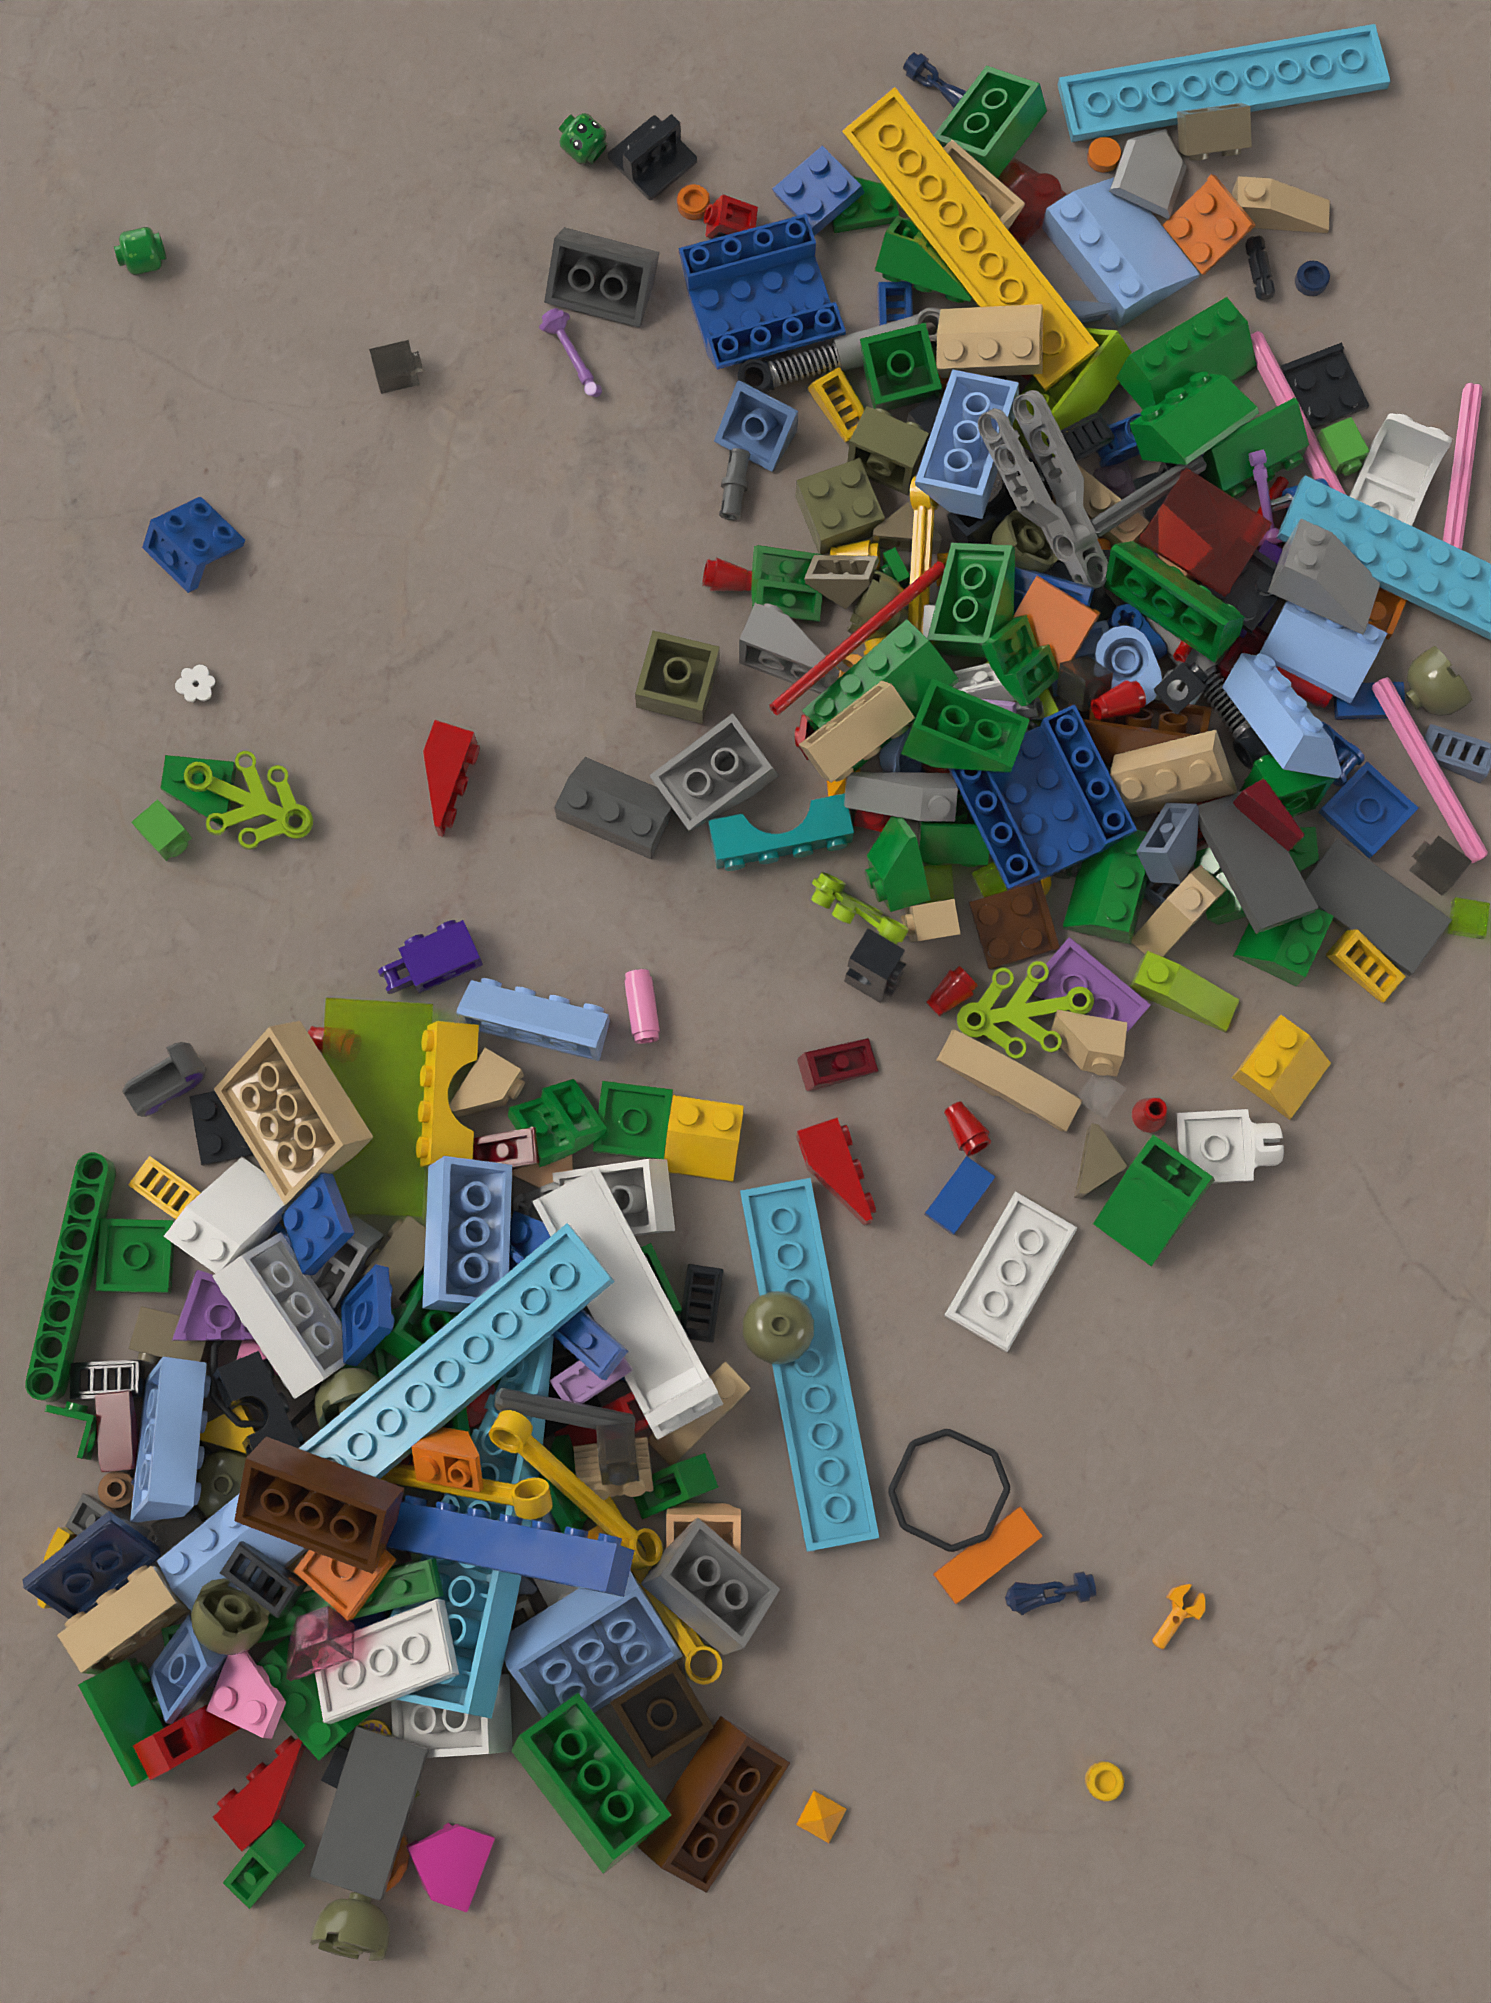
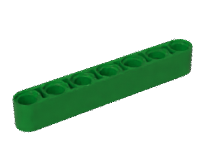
M96 1152L82 1155L75 1166L26 1376L25 1388L27 1393L32 1398L45 1402L59 1400L64 1396L68 1387L71 1363L74 1361L98 1256L101 1218L106 1219L116 1178L114 1164ZM97 1162H102V1174L96 1179H90L89 1170L91 1166ZM89 1197H93L95 1200L94 1209L90 1213L83 1215L81 1212L82 1202ZM81 1232H85L87 1236L85 1246L82 1249L75 1250L73 1248L74 1237ZM71 1268H77L79 1273L77 1281L73 1285L67 1286L64 1281L66 1272ZM67 1303L70 1307V1315L66 1320L59 1322L56 1317V1311L60 1305ZM59 1339L62 1344V1350L57 1357L51 1358L48 1354V1346L53 1340ZM50 1375L54 1381L53 1388L49 1393L43 1394L39 1388L40 1381L44 1376Z

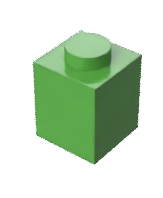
M1352 417L1321 429L1317 436V440L1336 476L1342 473L1344 476H1348L1363 467L1362 463L1370 451Z
M158 799L131 822L165 861L171 856L176 857L187 848L188 841L192 839L187 830Z

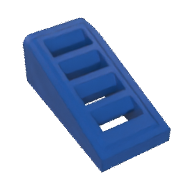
M907 281L878 282L879 326L887 324V321H897L913 316L912 283ZM886 296H903L904 301L886 302ZM904 308V314H886V309Z

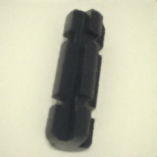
M1260 235L1252 236L1247 239L1245 248L1247 255L1250 256L1248 262L1252 280L1257 286L1254 288L1256 298L1258 300L1271 299L1275 294L1273 280H1270L1272 273L1267 252L1264 251L1266 248L1265 241Z

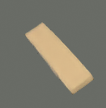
M957 1030L951 1031L936 1060L990 1095L999 1096L1021 1111L1034 1114L1059 1131L1068 1130L1082 1102L1081 1099L1050 1080Z

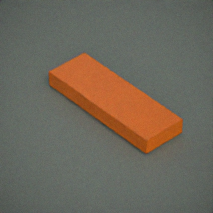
M1019 1506L995 1525L991 1536L986 1541L966 1547L935 1571L933 1576L954 1604H957L1043 1536Z

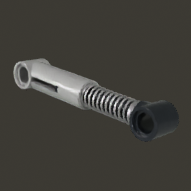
M926 308L920 311L918 315L832 339L831 346L828 344L826 348L821 346L820 350L815 348L814 352L810 349L808 353L804 351L803 355L798 353L797 357L793 354L791 358L787 356L786 360L781 358L780 362L777 359L774 362L749 359L739 367L737 381L747 384L744 379L746 375L750 373L758 374L763 382L753 388L766 394L768 391L774 390L775 386H780L781 382H784L786 385L788 380L791 383L794 378L796 381H798V377H801L803 380L805 375L809 378V374L815 376V372L821 374L823 370L826 373V369L832 371V367H835V369L840 367L842 371L863 366L860 346L861 338L925 322L933 323L938 329L940 310ZM937 333L929 335L933 349L937 347Z
M1141 613L1151 628L1162 638L1167 647V655L1177 667L1181 662L1176 661L1173 658V654L1181 640ZM1193 648L1185 662L1189 665L1195 662L1207 674L1208 678L1205 682L1209 685V688L1201 693H1204V698H1208L1207 702L1211 703L1212 708H1215L1214 712L1218 713V717H1223L1222 722H1226L1225 727H1230L1229 732H1232V736L1235 738L1232 745L1237 757L1245 767L1252 770L1256 760L1271 754V752L1222 688L1224 678H1219L1221 673H1215L1218 663L1212 662Z

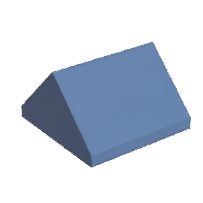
M737 381L714 442L729 450L739 448L749 451L750 461L773 472L797 433L798 411L741 381Z
M191 1615L186 1617L148 1670L165 1722L169 1724L177 1721L195 1706L224 1666L228 1656L213 1652L198 1641L193 1633Z

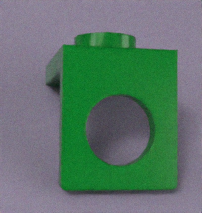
M66 1401L65 1408L46 1404L44 1412L87 1421L77 1458L91 1460L97 1440L96 1415L87 1414L88 1406Z

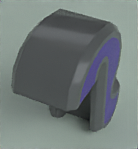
M178 1042L166 1047L170 1057L130 1079L124 1085L122 1092L137 1116L147 1117L162 1109L164 1103L188 1093L204 1079L206 1067L190 1043Z

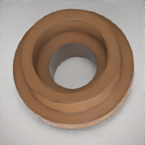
M112 1471L106 1474L98 1486V1495L102 1503L111 1508H122L128 1505L133 1499L134 1485L131 1483L133 1478L123 1471ZM118 1482L122 1486V1492L114 1497L110 1492L112 1484Z

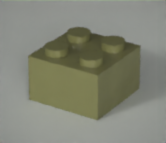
M866 406L850 439L847 462L860 458L869 479L908 496L911 480L918 474L927 447L929 433L916 423H905L893 418L886 410L872 409Z
M860 458L796 480L795 497L819 554L829 553L831 547L857 543L873 537L874 528L885 519Z
M652 630L635 692L636 708L703 724L720 661V647Z

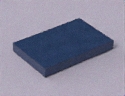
M108 1511L23 1578V1588L70 1619L82 1611L88 1613L98 1605L96 1600L105 1592L113 1588L119 1590L129 1582L127 1578L131 1573L142 1566H149L161 1557L160 1548L112 1512Z

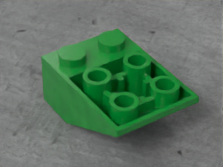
M897 215L885 232L874 271L882 273L883 278L892 282L904 280L913 283L914 288L923 292H932L934 290L943 293L948 300L953 302H970L972 296L910 219Z
M1153 1134L1124 1174L1093 1225L1152 1267L1215 1179Z

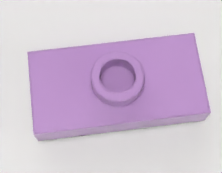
M624 1357L605 1381L595 1375L579 1360L549 1381L561 1400L583 1404L630 1373L633 1369Z

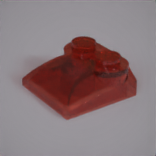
M1014 158L997 179L1025 203L1023 209L1008 229L1011 235L1024 245L1043 224L1046 209L1065 197L1066 193L1061 190V184L1055 176L1048 173L1040 174Z

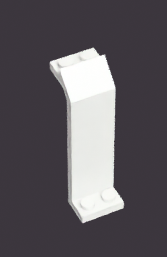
M596 1167L532 1201L550 1236L555 1234L565 1224L571 1225L615 1281L592 1300L587 1307L594 1320L628 1350L624 1357L633 1370L624 1377L657 1440L723 1405L712 1379L708 1376L599 1168Z

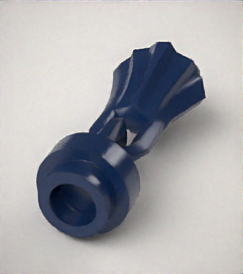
M913 52L903 66L906 76L912 81L917 80L923 86L936 87L954 108L966 91L944 82L939 78V72L936 67L928 62L929 58L922 53L918 55ZM925 68L932 73L927 75V79L921 75Z
M1083 1571L1073 1574L1074 1585L1064 1586L1061 1582L1056 1581L1042 1584L1015 1582L1008 1588L1005 1601L1012 1611H1016L1020 1615H1024L1043 1605L1060 1602L1065 1599L1066 1594L1076 1592L1079 1603L1088 1602L1090 1597L1096 1596L1095 1581L1092 1574L1085 1575ZM1057 1588L1054 1590V1594H1058L1057 1596H1045V1590Z

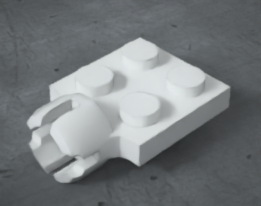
M1248 1109L1175 1114L1178 1152L1213 1176L1215 1181L1212 1184L1254 1181L1253 1173L1256 1167L1276 1166L1283 1161L1284 1145L1264 1146V1143L1280 1142V1139H1283L1280 1125L1277 1123L1256 1124L1251 1122Z

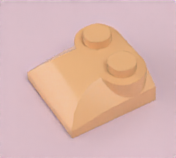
M681 1503L667 1508L666 1548L695 1519L699 1518L741 1554V1509L726 1503Z

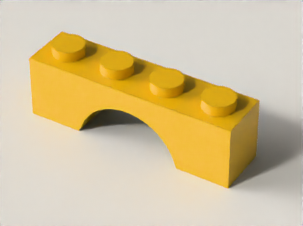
M436 1021L427 1025V1030L423 1032L421 1045L422 1050L426 1051L425 1065L422 1066L420 1071V1085L424 1087V1099L418 1107V1120L422 1122V1136L418 1138L416 1144L417 1158H420V1167L428 1168V1166L443 1156L464 1159L473 1158L474 1131L463 1126L453 1115L448 1102V1088L454 1074L462 1066L477 1060L479 1025Z

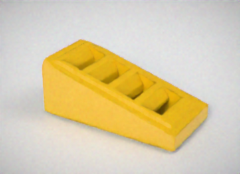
M838 367L812 382L807 389L846 443L851 439L857 425L847 429L845 423L855 417H858L860 420L865 408L843 371ZM835 385L838 390L827 395L825 390ZM842 395L845 401L833 406L831 401ZM850 406L853 411L841 418L838 412Z
M1358 929L1345 931L1326 953V956L1337 967L1381 1003L1386 1001L1406 977ZM1354 945L1355 948H1354V949L1352 950V952L1347 956L1346 953H1347V952L1352 948V946ZM1362 954L1366 955L1367 957L1357 966L1355 962ZM1375 963L1378 966L1368 977L1365 973ZM1384 972L1389 974L1380 987L1375 984Z
M151 1156L148 1157L128 1184L174 1219H177L184 1208L201 1194L200 1191ZM155 1168L159 1172L147 1188L141 1186V1183L150 1171ZM166 1176L169 1180L158 1195L155 1196L152 1192L163 1177ZM176 1183L180 1187L169 1202L165 1203L163 1199ZM187 1191L190 1193L189 1197L181 1208L176 1211L174 1206Z

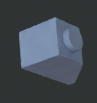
M1166 803L1136 852L1150 882L1181 884L1196 860L1199 817L1197 804Z

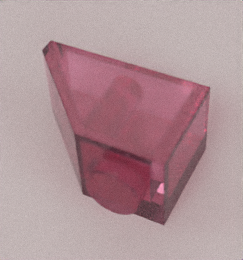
M330 1606L297 1617L288 1642L286 1678L293 1681L354 1659L355 1624L349 1620L347 1621Z

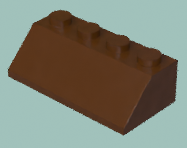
M1074 688L1069 707L1075 704L1103 762L1112 767L1114 755L1208 732L1212 707L1188 704L1181 712L1175 714L1162 700L1154 699L1143 708H1140V711L1136 714L1098 720L1091 710V701L1106 692Z
M265 1437L246 1457L234 1521L373 1574L397 1522L404 1488Z
M720 1716L714 1728L710 1730L706 1739L663 1803L671 1813L670 1818L645 1839L638 1848L661 1869L707 1893L790 1765V1762L739 1726Z

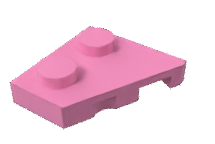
M248 1650L241 1654L227 1656L206 1711L262 1738L272 1739L286 1701L278 1689L270 1684L269 1676L264 1668L256 1665Z

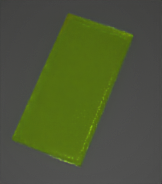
M343 998L325 999L322 1056L373 1136L369 1143L353 1159L332 1173L348 1214L422 1217L424 1167H420V1158H417L416 1155L417 1140L422 1136V1122L418 1120V1107L424 1099V1087L420 1085V1071L422 1066L425 1065L426 1051L422 1050L421 1042L423 1032L427 1030V1025L432 1024L433 1004Z

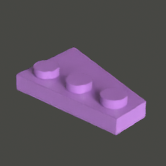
M1070 937L1047 962L1049 976L1046 981L1039 983L1032 993L1033 996L1047 1000L1067 996L1072 988L1085 987L1090 990L1094 997L1093 1008L1086 1015L1127 1022V1033L1151 1006ZM1044 968L1035 976L1036 979H1040L1045 975ZM1077 994L1073 998V1004L1077 1007H1083L1087 1002L1086 997L1082 994Z
M196 1270L172 1341L255 1340L247 1327L241 1322L239 1315L228 1299L222 1294L218 1284L212 1277L213 1275Z

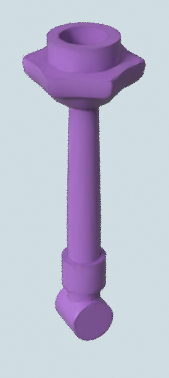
M558 308L549 310L542 316L543 323L539 328L546 333L557 334L578 372L581 383L585 385V393L592 397H599L602 393L601 386L594 382L592 373L586 368L564 331L567 321L570 319L569 314Z
M1264 450L1249 453V462L1251 466H1254L1253 475L1254 480L1257 482L1266 528L1256 540V546H1261L1266 539L1282 548L1284 547L1283 541L1276 538L1279 529L1274 528L1267 484L1268 474L1267 468L1264 467V463L1267 462L1266 453Z

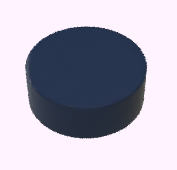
M1319 261L1303 263L1295 276V286L1298 291L1306 296H1317L1323 293L1330 280L1328 268Z

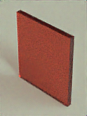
M1185 468L1180 473V478L1145 532L1140 535L1138 542L1225 597L1231 592V587L1266 532L1271 529L1272 522L1188 468Z

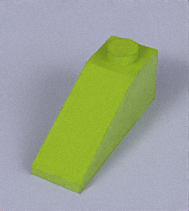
M1147 951L1140 960L1130 988L1142 998L1223 1032L1227 1031L1239 999L1191 970L1150 951Z

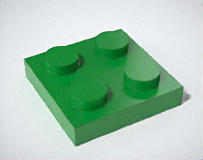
M602 1081L598 1116L606 1126L607 1131L606 1134L594 1141L593 1153L639 1159H664L673 1089Z
M101 1218L95 1291L171 1294L174 1243L165 1238L164 1235L175 1221Z

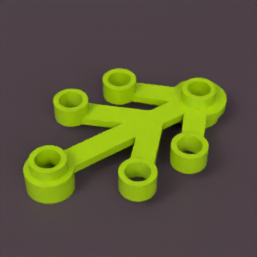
M241 751L235 757V766L239 772L243 773L250 793L213 777L210 767L203 762L191 763L185 769L184 780L190 790L195 792L209 790L243 806L223 814H210L206 819V829L212 835H221L226 831L227 827L261 815L276 820L257 829L246 827L240 831L238 835L240 846L246 850H252L258 846L259 842L280 834H284L292 839L303 838L309 834L313 827V816L310 810L303 805L296 804L288 784V771L283 766H272L267 773L268 783L277 789L282 807L269 802L256 770V757L250 751ZM242 757H249L252 760V765L244 768L240 766L239 760ZM275 771L282 772L285 776L284 780L281 782L273 781L271 778L272 773ZM196 773H202L206 779L202 784H195L192 781V776ZM297 816L301 818L302 825L294 828L289 824V819ZM216 818L222 820L223 827L219 830L212 829L210 827L211 820ZM252 833L256 840L252 844H245L242 840L243 835Z
M821 872L818 878L813 879L812 884L817 887L811 898L813 902L827 909H830L835 898L841 902L836 904L832 916L842 922L851 924L855 914H858L876 927L879 935L896 945L898 942H903L909 929L892 918L882 916L883 912L876 907L843 891L846 886L845 882L826 872Z
M1035 961L1029 965L1027 977L1006 1007L991 1010L1001 992L1010 988L1014 982L1013 973L1009 969L999 968L993 973V982L978 1003H968L960 1009L957 1015V1024L963 1034L972 1038L985 1035L1004 1048L1010 1058L1019 1059L1025 1055L1027 1050L1024 1040L1019 1037L1011 1038L994 1025L1008 1021L1038 1041L1044 1051L1053 1053L1061 1047L1062 1040L1060 1035L1055 1031L1045 1030L1029 1019V1017L1056 1013L1057 1010H1069L1073 1013L1086 1015L1093 1008L1094 997L1087 988L1075 987L1068 992L1067 996L1026 1003L1039 983L1046 981L1049 976L1047 965L1041 961ZM1036 966H1041L1045 970V975L1040 979H1036L1031 975L1032 969ZM1005 972L1010 976L1008 984L1000 985L997 983L996 978L999 973ZM1082 994L1086 997L1087 1002L1083 1007H1077L1073 1004L1075 995ZM973 1013L981 1016V1023L978 1026H971L968 1023V1017ZM1049 1035L1055 1036L1058 1040V1044L1054 1048H1047L1044 1045V1039ZM1012 1042H1020L1022 1044L1023 1050L1020 1054L1014 1055L1009 1051V1046Z

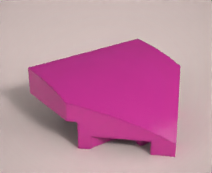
M450 1823L443 1825V1829L420 1841L415 1840L406 1845V1848L421 1879L422 1887L427 1892L429 1898L437 1903L468 1912L495 1838L491 1834L460 1824L452 1826Z

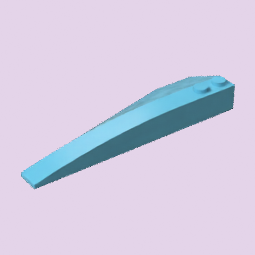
M553 1335L548 1337L501 1377L496 1392L488 1397L484 1406L488 1410L479 1429H474L471 1435V1439L479 1453L483 1479L516 1484L527 1478H538L539 1471L519 1453H510L497 1447L491 1441L489 1431L501 1412L495 1408V1395L501 1388L548 1397ZM525 1416L533 1426L531 1435L543 1445L546 1420ZM445 1493L442 1500L444 1503L459 1506L457 1513L467 1514L468 1508H474L490 1512L489 1519L499 1521L500 1514L518 1517L514 1506L447 1493ZM523 1519L522 1525L530 1527L531 1520ZM422 1555L419 1562L434 1559V1557ZM436 1558L444 1596L394 1608L390 1617L436 1599L445 1600L459 1675L402 1696L396 1700L492 1719L521 1576Z

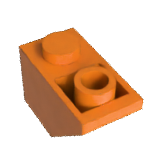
M441 1427L438 1431L420 1439L412 1446L417 1481L481 1492L484 1489L479 1453L468 1431Z

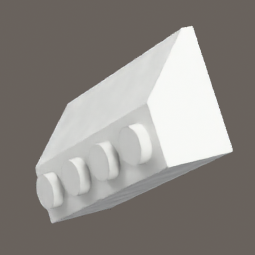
M281 1232L241 1255L212 1276L222 1294L235 1309L241 1322L247 1327L263 1355L269 1360L280 1376L283 1385L290 1391L294 1399L345 1365L343 1364L342 1322L311 1276L302 1274L295 1253Z

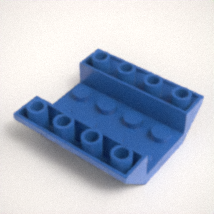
M807 214L679 248L690 303L707 355L717 370L744 363L749 359H758L846 335L837 303L830 302L815 257L816 241Z
M1075 704L1044 718L1039 727L1025 733L1011 772L948 768L1007 890L1039 882L1103 852L1137 831Z

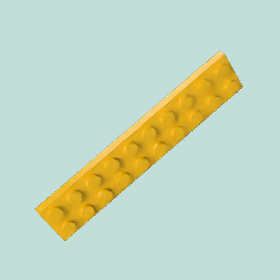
M895 87L842 130L847 140L917 229L932 245L979 307L1043 305V374L1032 375L1045 392L1100 349L1098 343Z

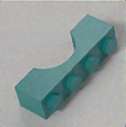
M845 793L811 800L808 814L803 822L793 830L780 834H771L758 830L749 823L743 814L708 820L716 868H725V871H735L744 868L745 863L759 861V864H771L780 860L779 857L793 854V857L801 858L813 854V850L827 847L828 851H836L846 848L848 846L847 843L853 841L854 830L849 808L844 806Z

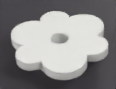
M196 665L193 669H183L181 672L182 678L178 679L175 683L176 691L184 695L187 702H194L196 699L199 701L209 700L212 696L211 688L215 685L216 681L213 676L209 675L207 667Z

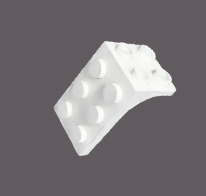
M1388 414L1372 441L1369 449L1370 452L1364 460L1363 467L1359 472L1350 497L1412 526L1428 486L1443 456L1449 449L1452 438L1441 429L1426 427L1414 422L1407 415Z

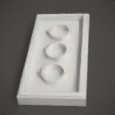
M1014 1192L944 1317L1007 1353L1075 1234L1077 1227L1021 1194Z
M441 1599L430 1601L311 1648L323 1723L328 1724L335 1723L459 1675L445 1600Z

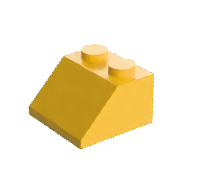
M1279 1015L1262 1035L1232 1078L1290 1120L1331 1062L1309 1034L1284 1016Z
M673 1095L664 1159H667L668 1172L733 1182L744 1106Z

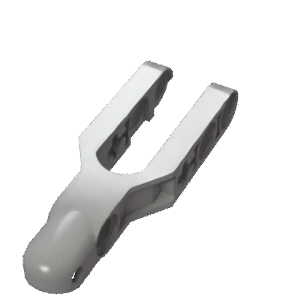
M1031 390L1016 397L1013 402V412L1056 498V505L1052 502L1033 462H1029L1018 439L1020 435L1017 430L1014 431L1006 414L996 408L983 413L978 419L980 435L1019 513L1042 528L1053 553L1060 561L1065 563L1075 583L1093 587L1094 590L1100 588L1107 580L1108 561L1083 506L1084 477L1043 395L1038 391ZM1026 400L1033 405L1034 416L1027 410ZM991 418L995 419L998 423L999 433L992 427ZM1041 432L1048 436L1050 441L1049 447L1044 444ZM1007 449L1013 454L1015 465L1008 459ZM1097 564L1102 566V572L1098 570Z

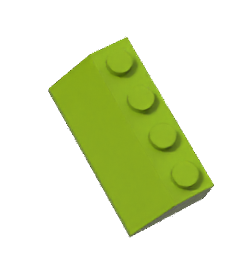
M1086 328L1098 343L1100 349L1046 392L1033 377L1020 395L1031 390L1042 394L1060 431L1096 413L1106 403L1109 395L1118 385L1119 381L1116 377L1128 355L1132 353L1117 330ZM1026 400L1027 410L1034 416L1033 405ZM1015 417L1012 427L1014 431H1018L1020 435L1018 439L1021 445L1032 452ZM1041 432V437L1044 444L1049 447L1046 440L1048 436L1044 432Z

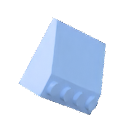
M1113 177L1075 190L1046 209L1042 229L1098 302L1111 304L1112 310L1108 315L1120 328L1198 278L1200 274L1150 210L1109 192Z
M630 1570L624 1597L578 1588L510 1631L504 1661L512 1676L542 1718H544L577 1693L581 1695L595 1713L609 1704L611 1698L673 1659L675 1661L678 1660L683 1654Z

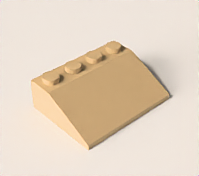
M301 1021L269 1026L214 1088L284 1205L294 1202L321 1173L332 1174L353 1159L373 1138Z

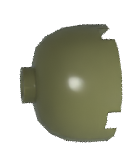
M1018 509L1005 516L993 533L991 544L1013 545L1015 547V567L1044 573L1058 560L1043 530L1019 513Z
M875 570L870 587H867L862 592L850 618L852 624L847 627V632L853 634L903 591V588L896 580L885 573ZM902 609L867 640L888 636L894 628H897L906 620L909 611Z
M1436 646L1425 650L1412 661L1407 672V683L1410 690L1405 694L1416 710L1423 707L1430 714L1438 716L1451 715L1467 706L1472 701V696L1460 675L1456 676L1450 668L1452 666L1450 661Z
M771 1291L759 1296L748 1306L743 1318L742 1335L747 1348L757 1358L769 1364H787L799 1359L808 1350L814 1337V1319L810 1308L800 1297L786 1291Z
M342 1368L326 1378L317 1389L315 1396V1414L320 1429L324 1428L380 1381V1379L372 1372L361 1368Z
M221 1449L209 1454L203 1460L201 1468L197 1469L196 1482L201 1484L197 1507L207 1517L210 1518L239 1494L247 1457L246 1453L233 1449Z
M228 1579L211 1580L202 1586L193 1605L191 1613L193 1633L202 1645L213 1652L224 1655L241 1654L257 1644L269 1622L268 1615L270 1612L242 1590L228 1586L230 1583Z
M351 1892L348 1899H336L327 1904L315 1923L310 1943L312 1945L319 1943L318 1949L334 1955L358 1959L359 1955L365 1952L371 1953L369 1961H380L385 1958L389 1943L390 1927L388 1919L379 1907L371 1904L372 1898Z

